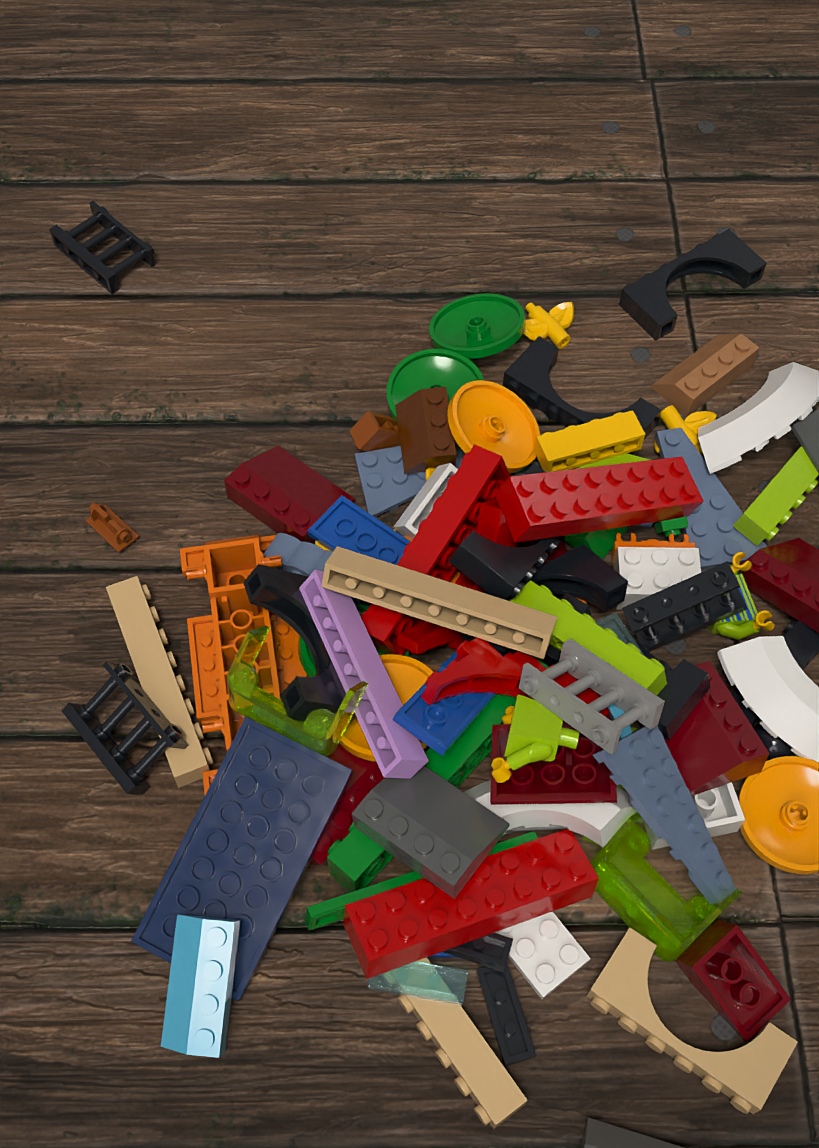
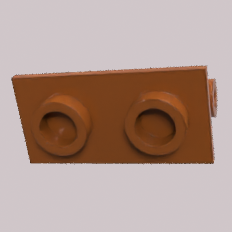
M96 502L90 505L89 511L91 516L85 522L118 553L139 538V535L109 507L103 506L101 503L97 504Z

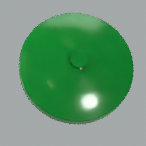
M486 293L465 296L446 304L434 314L429 324L431 342L436 349L454 351L468 359L490 356L509 348L519 340L526 327L525 313L517 301L504 295Z
M446 349L421 350L404 358L392 371L387 383V405L393 419L397 422L395 405L420 389L446 387L448 402H450L453 395L463 385L472 381L484 380L477 366L459 353Z

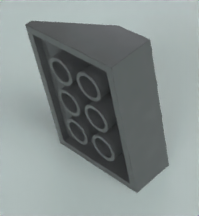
M425 766L411 779L384 778L370 790L352 813L354 827L453 899L457 897L510 826V823Z

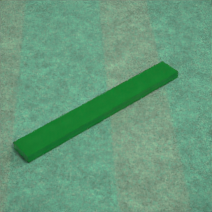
M535 831L497 843L487 856L536 840L538 837ZM413 871L308 906L305 916L308 930L344 919V908L347 904L424 877Z

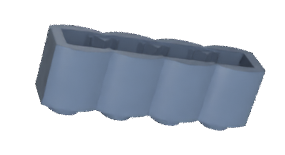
M278 533L263 555L264 557L281 555L282 567L273 568L309 577L314 570L324 571L325 563L333 551H325L315 544L301 542L291 535ZM352 597L355 605H359L362 601Z

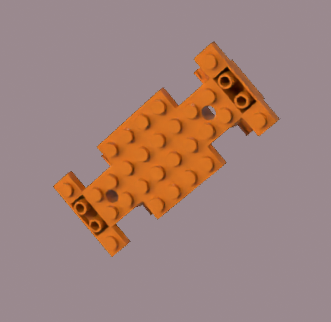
M252 535L206 542V545L180 549L183 576H187L188 580L205 578L208 584L212 615L187 618L198 723H202L203 733L221 730L225 737L227 752L245 717L287 737L286 724L287 720L290 719L287 717L280 694L297 676L307 677L298 655V639L300 635L276 614L257 605L250 604L243 583L258 564L269 567H282L281 555L264 557L263 555L276 535L265 537ZM218 769L202 772L205 795Z

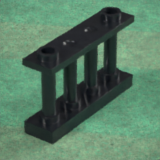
M91 201L89 203L92 211L91 217L70 231H64L57 224L50 228L49 231L54 246L113 295L120 290L117 282L118 276L142 259L151 267L156 265L153 256L154 250L148 242L144 243L112 217L105 207H100L97 203ZM98 223L105 228L84 243H78L75 238ZM112 235L119 240L98 256L96 254L92 255L89 252ZM127 247L134 252L113 268H108L103 264Z
M726 561L623 607L622 610L632 633L636 634L639 643L644 644L649 651H653L745 611L747 606L738 589L740 585L729 562Z
M106 661L103 667L111 675L108 681L87 704L68 703L62 712L126 794L143 795L150 788L144 779V773L168 747L186 749L188 744L182 738L183 732L181 729L168 721L134 680L131 669L123 663L117 664ZM120 686L128 697L103 724H100L94 717L96 715L95 711ZM136 706L144 715V718L117 745L111 738V731ZM153 726L161 738L134 766L127 758V752Z

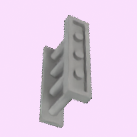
M572 639L563 643L559 663L543 672L528 662L524 664L519 684L520 690L611 755L616 753L622 729L636 720L650 730L657 726L665 702ZM565 672L578 679L565 688L553 681V679ZM588 688L601 695V697L589 704L576 697V695ZM611 704L616 705L625 712L613 721L599 713Z

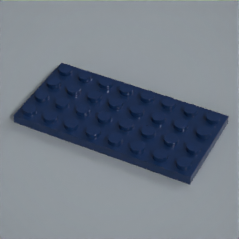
M245 717L131 942L171 963L177 914L241 920L232 998L238 1001L242 1000L354 771Z

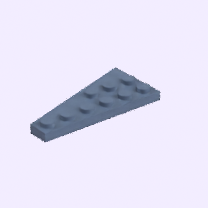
M675 428L656 431L655 439L661 459L682 456L704 501L687 516L689 527L682 529L683 534L689 536V543H695V548H699L701 571L711 569L726 561L733 565V557L738 552L746 554V557L740 560L741 564L759 549L767 547L763 541L756 546L733 527L743 512L714 473L710 474L706 461L683 429Z
M455 441L456 468L459 469L465 452ZM401 446L355 454V462L367 512L377 519L378 515L388 510L392 512L398 509L399 505L409 500L413 501L426 483V472L404 474Z
M644 725L619 739L616 753L613 755L604 749L593 754L598 763L604 762L612 772L610 778L616 785L621 784L629 793V802L658 838H664L670 845L671 849L669 852L674 859H681L689 869V878L710 904L721 902L736 890L731 875L723 863L718 848L709 834L704 819L695 805L658 726L650 730Z

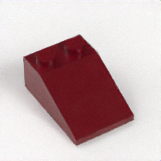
M718 919L675 959L693 986L746 1042L791 1000L736 924Z

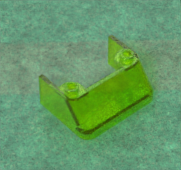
M265 625L248 631L227 674L228 698L231 708L240 715L328 757L337 748L368 683L362 681L348 689L336 714L321 708L311 712L305 722L293 720L287 716L281 700L257 687L258 675L252 666L270 628Z
M636 812L627 819L591 861V865L599 877L595 891L630 928L657 945L654 953L660 959L674 961L743 892L737 888L720 905L717 903L710 904L703 894L695 895L687 903L644 859L651 849V840L648 834L639 826L644 820Z

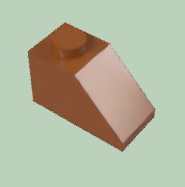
M367 411L349 431L354 439L355 446L361 451L368 452L400 445L397 422L393 417Z

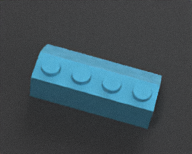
M177 914L161 1047L186 1055L216 1058L225 1053L241 920Z

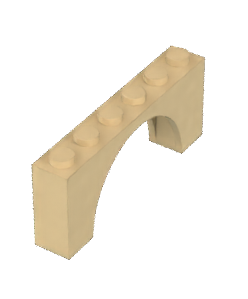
M629 928L586 996L592 1000L590 1002L591 1005L603 1014L609 1012L619 1019L618 1024L626 1031L633 1034L636 1031L646 1038L645 1043L656 1052L662 1053L664 1051L673 1057V1063L687 1073L692 1071L703 1079L701 1081L702 1084L715 1093L721 1091L731 1098L730 1103L739 1111L745 1114L749 1112L755 1114L760 1111L798 1041L770 1022L760 1029L759 1033L750 1043L731 1051H704L679 1040L660 1021L649 996L648 969L657 945L632 928Z

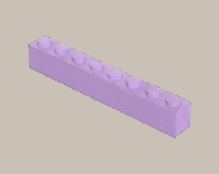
M314 570L299 589L384 778L411 779L429 760L419 739L393 721L396 712L403 705L352 597L321 587L324 571Z

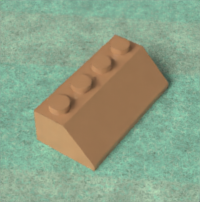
M741 333L717 335L652 384L651 388L687 417L753 367L759 347Z

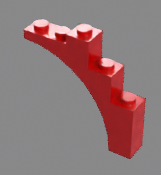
M497 499L480 503L476 532L495 543L517 547V543L513 540ZM462 572L455 582L457 585L487 593ZM422 620L414 627L398 634L397 645L408 649L410 653L423 654L426 650L445 644L449 648L457 649L465 640L452 629Z
M475 638L470 642L466 640L459 645L455 652L457 654L455 660L440 673L435 671L427 678L425 682L427 686L421 698L429 706L447 697L465 693L488 692L513 697L522 695L533 699L519 689L523 665L528 662L541 672L546 670V668L532 655L517 651L514 654L509 652L503 657L486 640ZM568 672L553 679L563 688L578 680ZM588 688L576 695V697L589 704L601 697V695ZM608 707L599 712L610 720Z

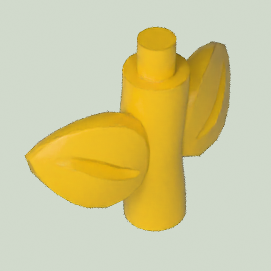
M532 302L526 305L525 310L529 313V319L526 320L524 334L533 341L538 336L546 339L548 336L559 349L566 347L571 337L564 329L568 328L573 322V303L565 302L559 304L549 312H546L541 306H535Z
M674 405L666 407L661 412L660 418L667 428H682L701 456H704L698 439V428L716 420L717 414L711 411H696L683 420ZM655 439L654 448L655 451L659 453V448L657 446Z

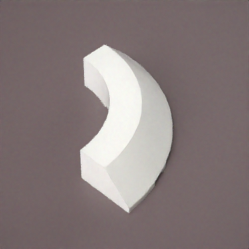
M795 362L769 371L765 384L749 400L717 420L699 427L698 439L710 474L741 461L740 455L749 450L758 452L769 443V439L773 436L774 439H779L791 430L790 425L797 418L798 420L806 418L812 412V407L819 402V371Z
M757 637L719 650L717 654L731 686L736 685L745 699L742 703L746 708L750 707L762 720L760 722L762 727L774 738L779 736L792 747L791 751L798 756L819 762V687L799 667L784 637Z
M491 780L464 792L510 823L507 830L520 826L531 828L550 827V824L568 827L570 831L586 836L602 847L637 813L636 809L629 802V793L616 787L617 803L491 805Z

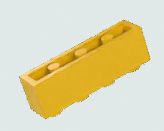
M633 410L625 413L619 412L607 418L594 419L585 424L572 425L563 430L546 432L541 436H537L534 452L545 472L569 470L641 450L645 432Z

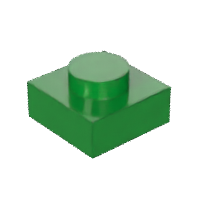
M687 516L660 521L654 524L655 533H665V537H669L670 534H674V536L680 535V529L689 527Z

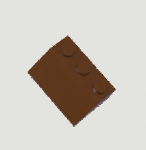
M446 387L420 389L395 405L404 474L426 472L428 468H437L439 465L448 463L456 467L455 441L447 417L449 402Z

